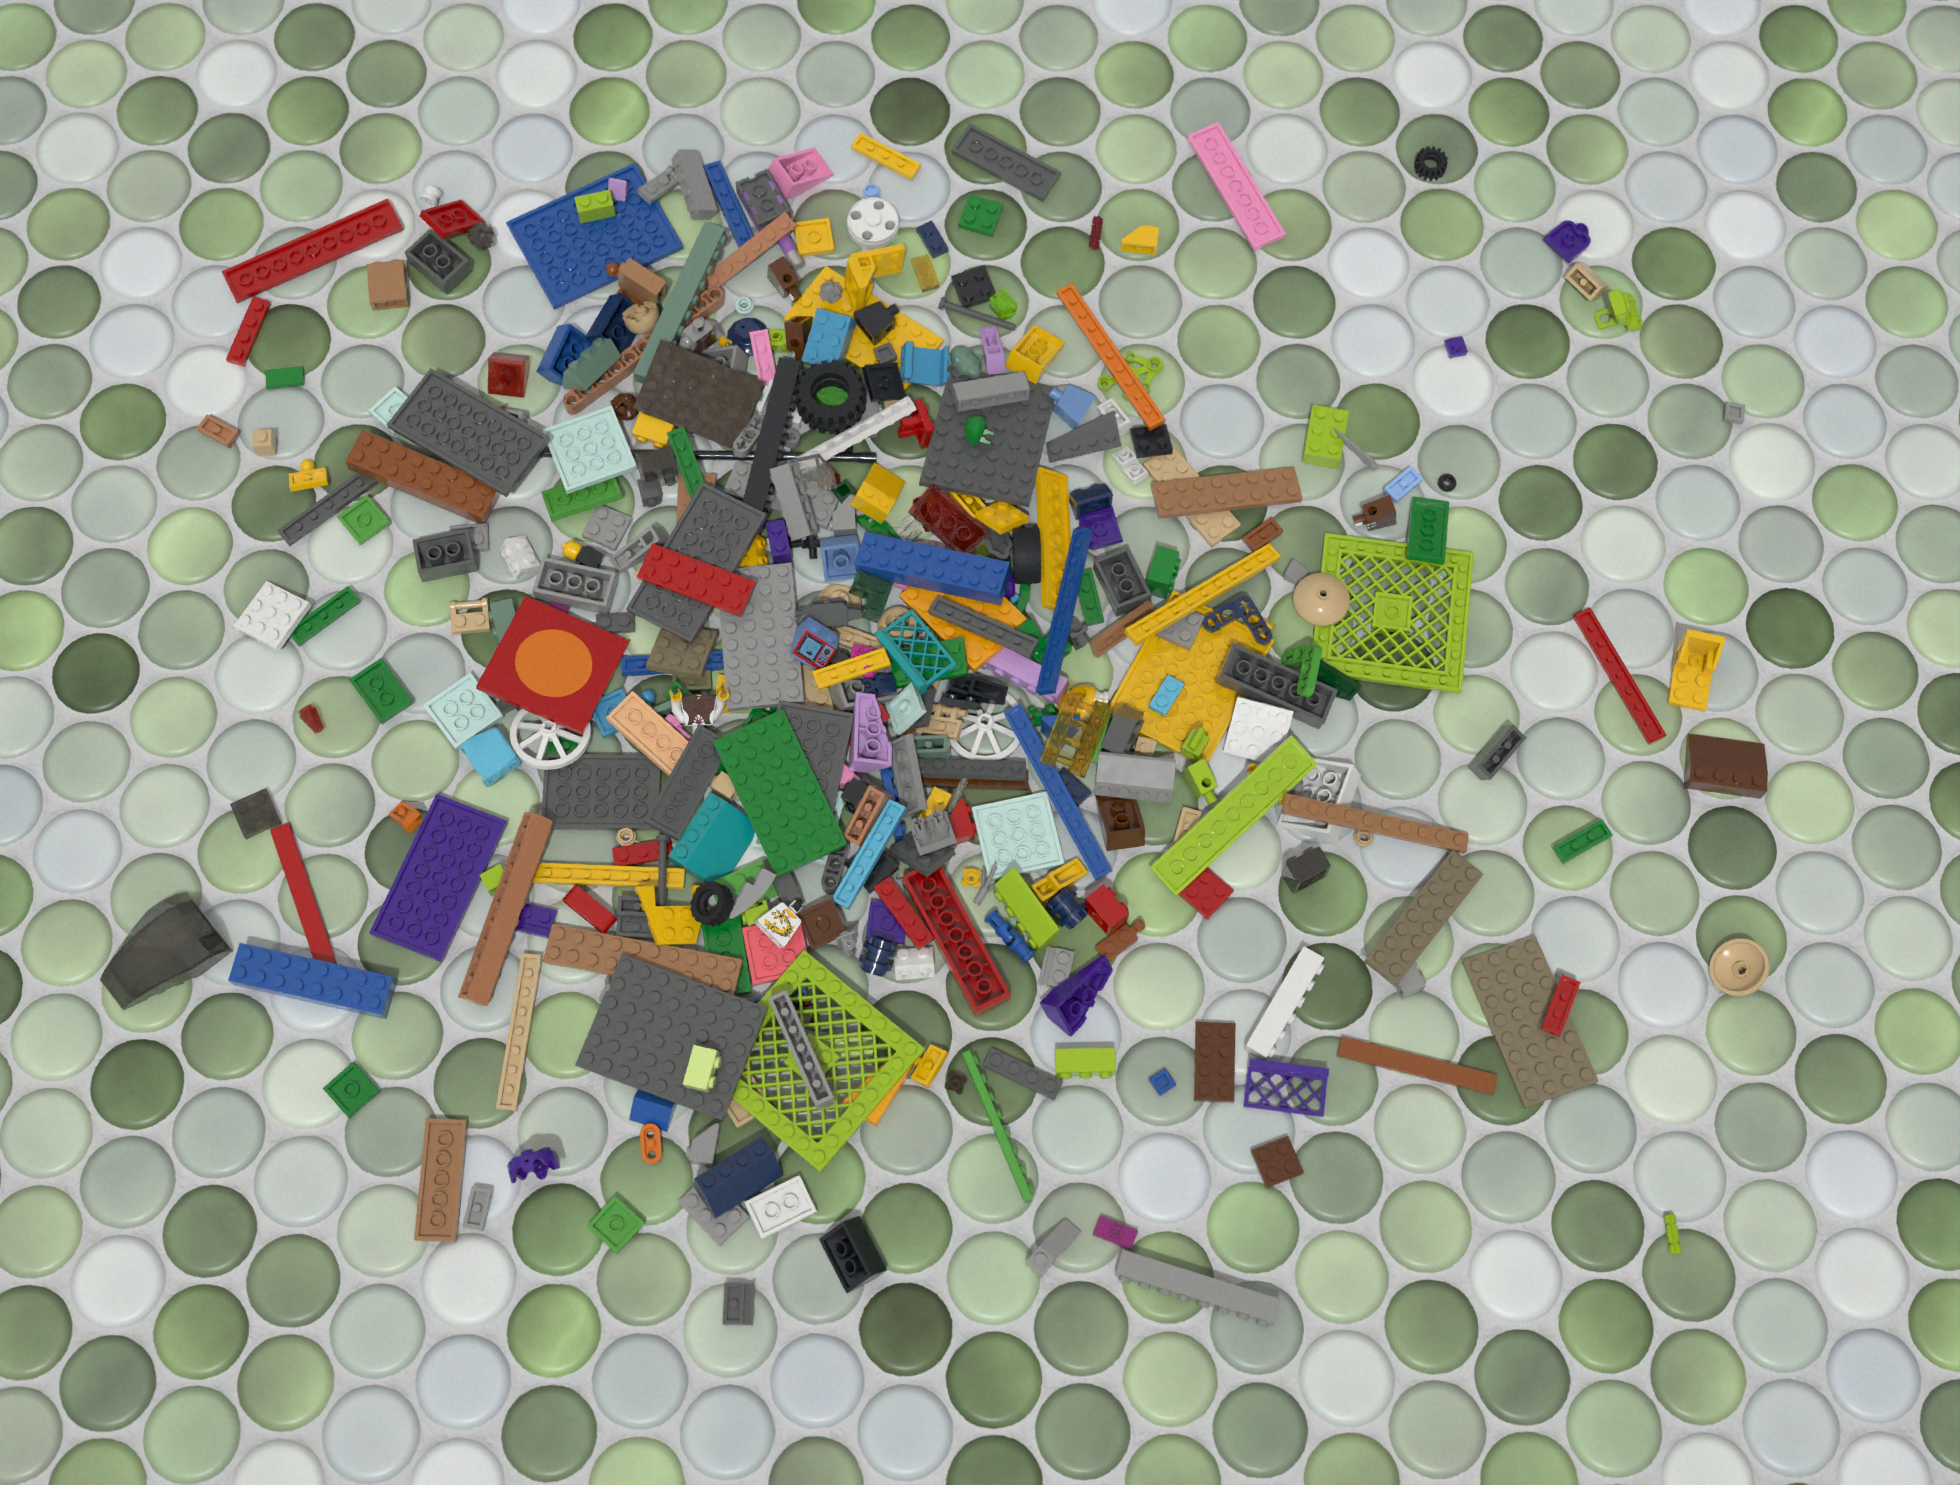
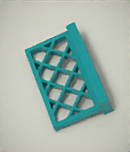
M913 609L884 630L879 629L874 633L877 641L882 647H885L886 652L921 695L928 691L927 688L957 666L954 659ZM911 616L916 620L915 627L905 626V621ZM894 629L901 630L899 638H892L888 633ZM904 630L914 631L913 639H903ZM917 631L926 632V641L916 640ZM902 642L912 643L910 652L901 650ZM915 644H925L924 653L914 652ZM928 645H936L938 647L937 654L927 653ZM913 656L923 657L922 666L912 664ZM926 657L936 658L935 667L925 666ZM939 658L948 659L951 664L945 668L938 667ZM924 670L934 671L933 677L926 681L923 677Z

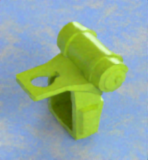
M1614 289L1608 293L1611 304L1609 308L1594 313L1598 329L1600 330L1613 325H1625L1629 332H1635L1643 327L1642 318L1639 316L1635 304V298L1632 294L1622 293L1619 289ZM1604 314L1613 315V318H1610V321L1607 323L1600 321V317Z

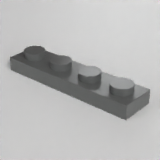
M993 1048L990 1049L982 1066L1055 1101L1063 1084L1062 1081Z

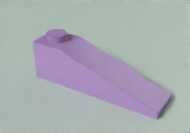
M856 692L849 752V771L869 773L891 767L892 746L888 741L887 731L882 723L875 694Z

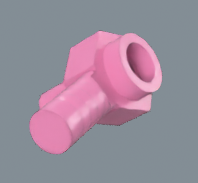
M669 714L664 719L687 741L692 737L682 729V725L675 715Z

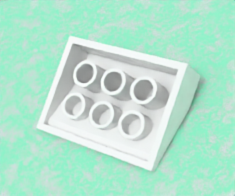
M1313 758L1318 765L1302 779L1304 788L1301 797L1350 807L1361 777L1356 767L1352 764ZM1285 814L1280 815L1277 823L1278 826L1319 841L1336 844L1342 830L1340 826Z

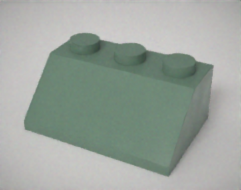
M598 338L594 340L593 345L589 349L584 350L577 360L568 365L569 368L563 374L562 387L564 389L587 390L621 357L611 339Z

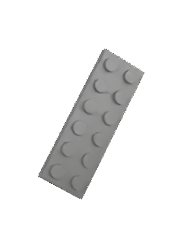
M736 460L723 491L729 496L743 501L752 465ZM804 483L817 527L828 530L829 520H832V513L836 510L839 500L833 492ZM775 489L774 495H770L769 499L771 502L770 511L782 514V508L776 497Z

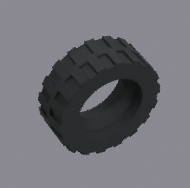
M714 881L702 883L692 895L690 903L692 916L697 922L712 927L725 923L733 910L734 900L733 894L730 892L731 890L727 886ZM715 894L718 898L717 906L712 913H708L707 902Z

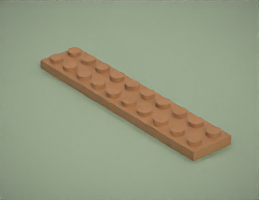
M552 924L543 957V962L546 964L613 975L622 954L734 996L743 965V960L668 945L656 946V943L557 924Z

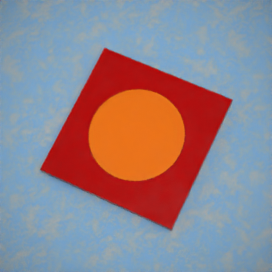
M525 596L476 685V689L583 735L630 641Z

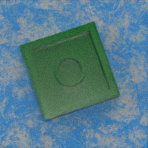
M352 1062L323 1088L349 1119L381 1092L355 1062Z

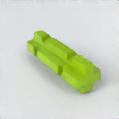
M1666 1214L1664 1222L1667 1224L1665 1228L1667 1240L1670 1243L1669 1252L1670 1254H1679L1682 1250L1681 1244L1678 1243L1680 1238L1678 1226L1675 1225V1222H1677L1676 1215Z

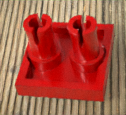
M920 398L914 400L917 410L912 412L910 417L900 419L901 427H898L897 433L900 439L915 435L920 448L925 449L929 446L934 431V424L932 420H929L928 408Z

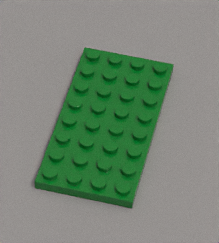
M783 709L713 741L766 857L776 874V878L782 877L848 846Z

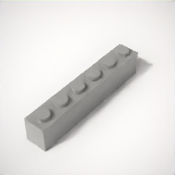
M787 990L769 997L768 1000L817 1111L835 1104L834 1096Z

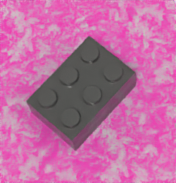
M431 228L405 251L408 263L446 295L472 272L469 260Z
M1129 547L1094 560L1093 571L1116 617L1136 609L1147 600L1151 601L1152 594Z

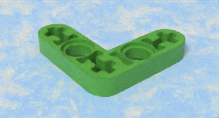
M1313 643L1288 649L1284 652L1281 659L1282 665L1293 669L1301 666L1297 694L1305 698L1311 697L1315 690L1322 655V648Z

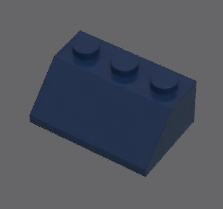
M623 292L610 295L585 338L590 343H593L598 338H609L621 354L629 348L636 334L628 330L622 318L624 317L623 312L634 305V303Z

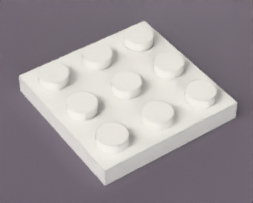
M266 581L234 624L236 630L279 651L312 605Z
M1238 696L1223 752L1263 762L1286 740L1294 710Z

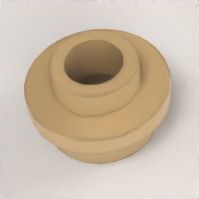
M623 828L617 833V841L621 846L633 845L636 841V834L633 829ZM629 835L630 839L624 840L623 837Z
M1357 830L1354 834V841L1360 847H1367L1373 842L1374 837L1371 833ZM1360 836H1366L1367 840H1361Z

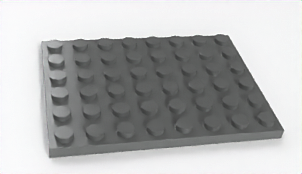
M950 366V378L945 384L919 486L1029 507L1055 402L1048 395L1055 386L1040 383L1034 384L1028 381L1030 387L1029 400L957 412L952 396L953 383L996 375L981 372L980 377L971 378L961 375L955 367ZM971 416L985 418V429L994 431L993 435L982 434L986 440L991 441L990 444L979 441L977 445L970 447L964 434V423L967 418Z
M621 954L610 980V989L605 992L575 1066L724 1121L769 1009ZM694 1045L717 1050L720 1053V1057H722L719 1069L716 1068L714 1075L716 1076V1083L714 1088L710 1089V1093L686 1088L683 1085Z

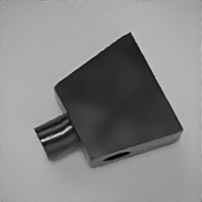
M878 301L853 313L854 320L870 342L876 346L895 328L894 316L899 313V309L895 304L885 308Z

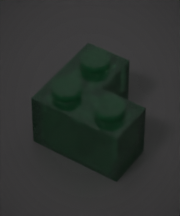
M858 569L848 593L865 599L862 608V618L878 623L893 583Z

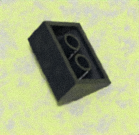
M860 1216L841 1222L819 1239L846 1294L875 1280L887 1271Z

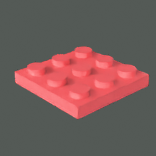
M801 924L788 943L781 949L756 925L742 928L753 986L776 982L803 950L807 952Z

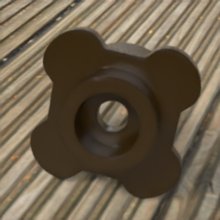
M950 1072L948 1074V1082L944 1085L947 1091H955L956 1094H962L963 1086L967 1082L966 1076Z

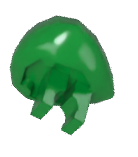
M971 416L964 423V434L970 447L977 445L979 441L986 444L991 443L990 440H986L982 436V434H994V431L985 429L986 420L984 417Z

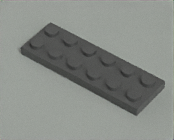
M972 124L968 125L952 148V154L1041 202L1045 200L1061 176L1059 170Z
M698 724L643 823L676 841L679 840L722 763L713 744V741L721 738V736Z

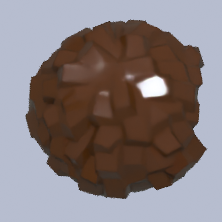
M619 393L611 400V405L618 420L629 421L638 414V410L633 409L637 400L634 395Z

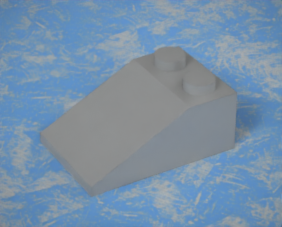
M738 345L706 349L699 354L743 374L746 372L748 355Z
M888 668L887 670L882 669L875 672V675L890 674ZM861 676L830 687L837 711L853 713L855 693H863L866 688H870L867 684H861L865 678ZM876 691L871 693L875 694L877 703L880 702L881 704L892 701L897 696V693L877 696Z

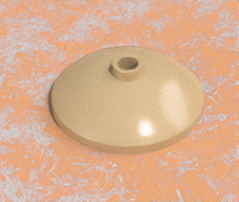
M1315 573L1306 576L1297 584L1293 594V605L1297 614L1305 622L1319 627L1331 626L1339 622L1346 615L1350 604L1349 592L1343 582L1335 576L1326 573ZM1320 593H1325L1326 596L1322 597Z
M1733 939L1722 944L1714 952L1709 966L1713 983L1719 990L1731 996H1746L1754 993L1765 983L1770 970L1769 958L1764 949L1749 939ZM1742 969H1746L1744 974H1740Z

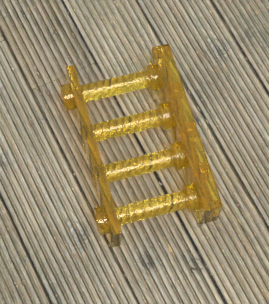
M1068 690L1045 749L1042 752L1040 762L1053 768L1056 762L1069 766L1068 771L1070 773L1085 778L1113 707L1098 700L1095 701L1094 705L1080 701L1082 695ZM1077 708L1091 713L1087 723L1073 719ZM1070 726L1083 730L1080 741L1066 737ZM1063 744L1076 748L1073 759L1059 755Z

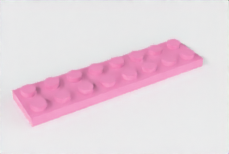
M1217 122L1187 135L1189 144L1253 251L1285 238V231L1220 123Z

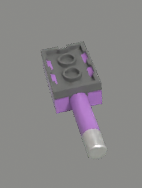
M768 168L756 173L755 178L749 179V177L735 182L737 195L758 233L784 212L792 219L791 210ZM787 234L777 243L792 270L797 271L803 268L804 262L789 234Z

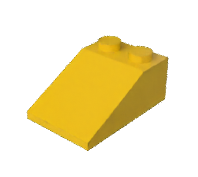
M1034 324L1010 351L1005 367L1012 372L1024 371L1027 380L1037 384L1065 342Z
M874 462L850 505L882 524L896 502L906 481Z

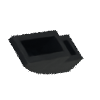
M974 675L972 677L962 676L948 679L945 694H957L958 698L965 699L966 696L977 698V702L1004 705L1008 686Z

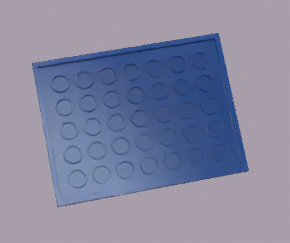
M635 163L506 222L509 231L554 310L619 280L616 276L611 277L606 273V266L610 262H615L620 267L622 262L626 263L631 258L643 267H646L683 250L682 243L657 200L648 204L637 194L638 188L646 184V181ZM609 178L627 181L629 191L626 201L612 199L616 216L580 223L574 197L608 190Z

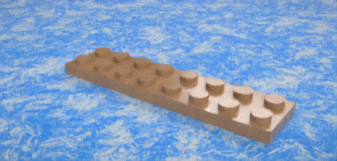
M1295 467L1154 482L1151 484L1158 519L1299 503L1303 499Z

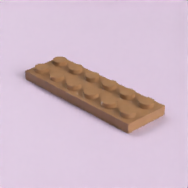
M426 1118L414 1234L415 1241L456 1242L467 1120Z

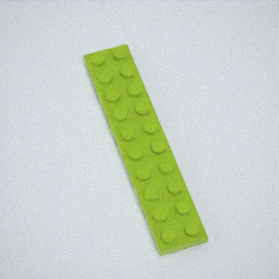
M1290 736L1149 868L1177 896L1273 807L1284 794L1288 793L1318 765L1317 762L1293 736Z

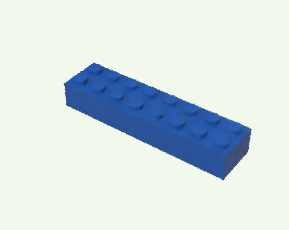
M865 532L854 562L856 574L859 576L1000 606L1011 576L1010 562L868 532Z
M239 943L228 979L234 986L387 1019L397 984L393 976Z

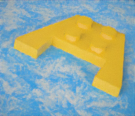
M701 885L691 886V900L693 893ZM654 886L635 887V892L641 901L642 910L645 911L649 921L647 923L656 946L694 945L697 943L701 923L697 922L692 916L691 906H656Z

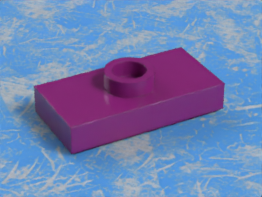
M1100 1215L1093 1236L1131 1251L1138 1231Z

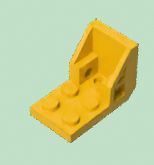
M904 244L851 254L847 260L844 285L855 311L864 308L872 292L873 282L871 278L895 275L902 272L905 255Z
M1690 629L1686 630L1675 650L1668 705L1701 712L1707 710L1711 676L1716 670L1725 637Z

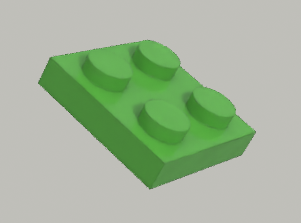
M368 495L337 516L338 520L360 546L390 525L389 520Z
M614 1196L587 1227L618 1254L645 1223Z

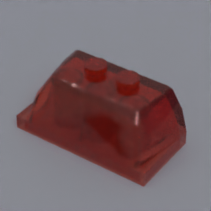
M933 483L908 511L912 517L954 551L972 554L990 533L989 530Z

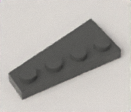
M1115 411L1046 443L1050 463L1122 446Z

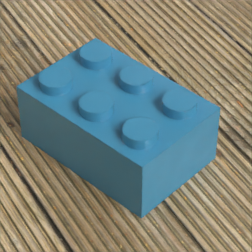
M817 308L801 361L810 366L815 363L819 365L821 361L827 360V363H831L832 360H837L839 364L844 362L856 321L851 317Z

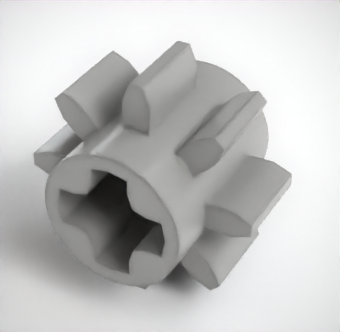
M828 280L820 286L821 293L819 296L823 302L827 300V302L833 303L841 297L840 290L842 288L838 282L834 283Z

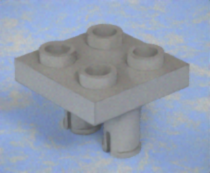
M936 810L937 814L933 811L929 817L924 819L923 817H918V821L914 818L912 823L909 824L920 856L957 843L946 811Z

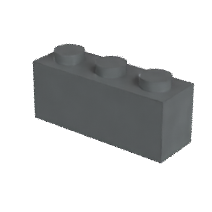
M1514 725L1503 726L1468 768L1481 781L1491 780L1526 737Z

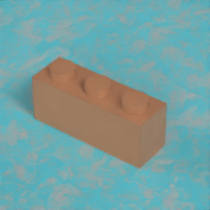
M869 785L844 833V837L854 844L862 846L887 801L892 798L893 794L879 786Z

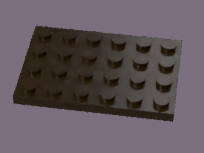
M661 339L633 409L679 428L684 426L686 431L733 450L734 441L742 430L747 427L764 382Z

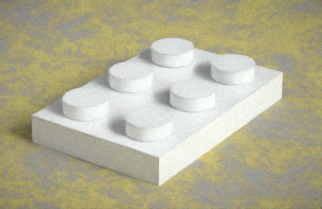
M800 1175L744 1202L762 1240L817 1213Z

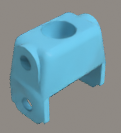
M492 727L485 732L475 735L460 746L463 754H466L472 766L483 777L482 781L486 787H491L521 764L515 751L498 727Z

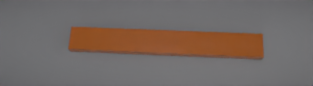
M1341 1036L1337 1057L1489 1095H1494L1498 1077L1496 1074Z

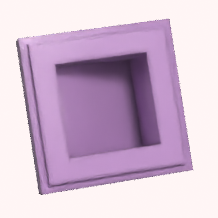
M609 178L608 190H610L612 199L626 201L629 191L627 181Z

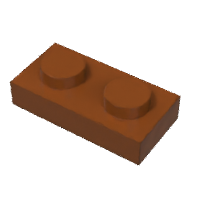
M1271 517L1245 535L1242 541L1252 552H1255L1283 534L1284 530Z

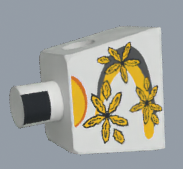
M796 900L788 907L781 902L753 923L781 949L788 943L802 922L796 915L803 907Z

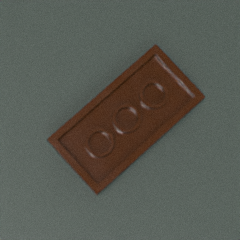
M1196 1021L1194 1101L1234 1103L1235 1023Z

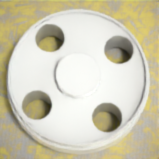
M877 197L862 199L849 212L847 219L848 233L852 240L864 250L885 247L898 237L899 217L897 211L891 203Z

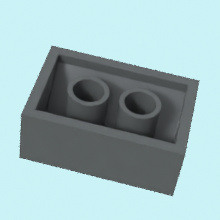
M468 528L412 540L417 570L422 582L478 571Z

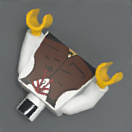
M719 687L717 694L682 695L679 688L678 693L673 695L672 690H669L672 712L684 726H692L694 733L698 724L704 727V725H713V722L718 720L724 709L726 699L729 697V689L727 688V691L722 694L721 687Z

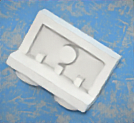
M525 535L505 539L500 547V553L515 579H518L524 572L539 569L540 563Z
M923 947L919 951L917 948L896 950L897 955L894 957L896 980L935 977L933 947Z

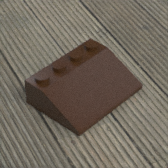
M1687 734L1685 789L1758 799L1764 796L1767 792L1768 782L1764 744Z

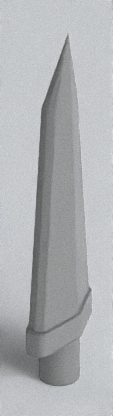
M1335 429L1337 436L1364 464L1368 465L1372 470L1378 467L1375 459Z

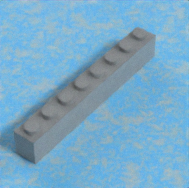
M1126 1250L1121 1252L1115 1277H1119L1118 1281L1127 1284H1130V1281L1138 1283V1287L1145 1290L1154 1288L1161 1295L1169 1296V1294H1173L1180 1301L1189 1302V1300L1197 1302V1306L1208 1309L1211 1306L1217 1308V1312L1228 1315L1230 1312L1236 1314L1238 1319L1244 1321L1252 1319L1257 1321V1325L1263 1327L1274 1324L1281 1300Z

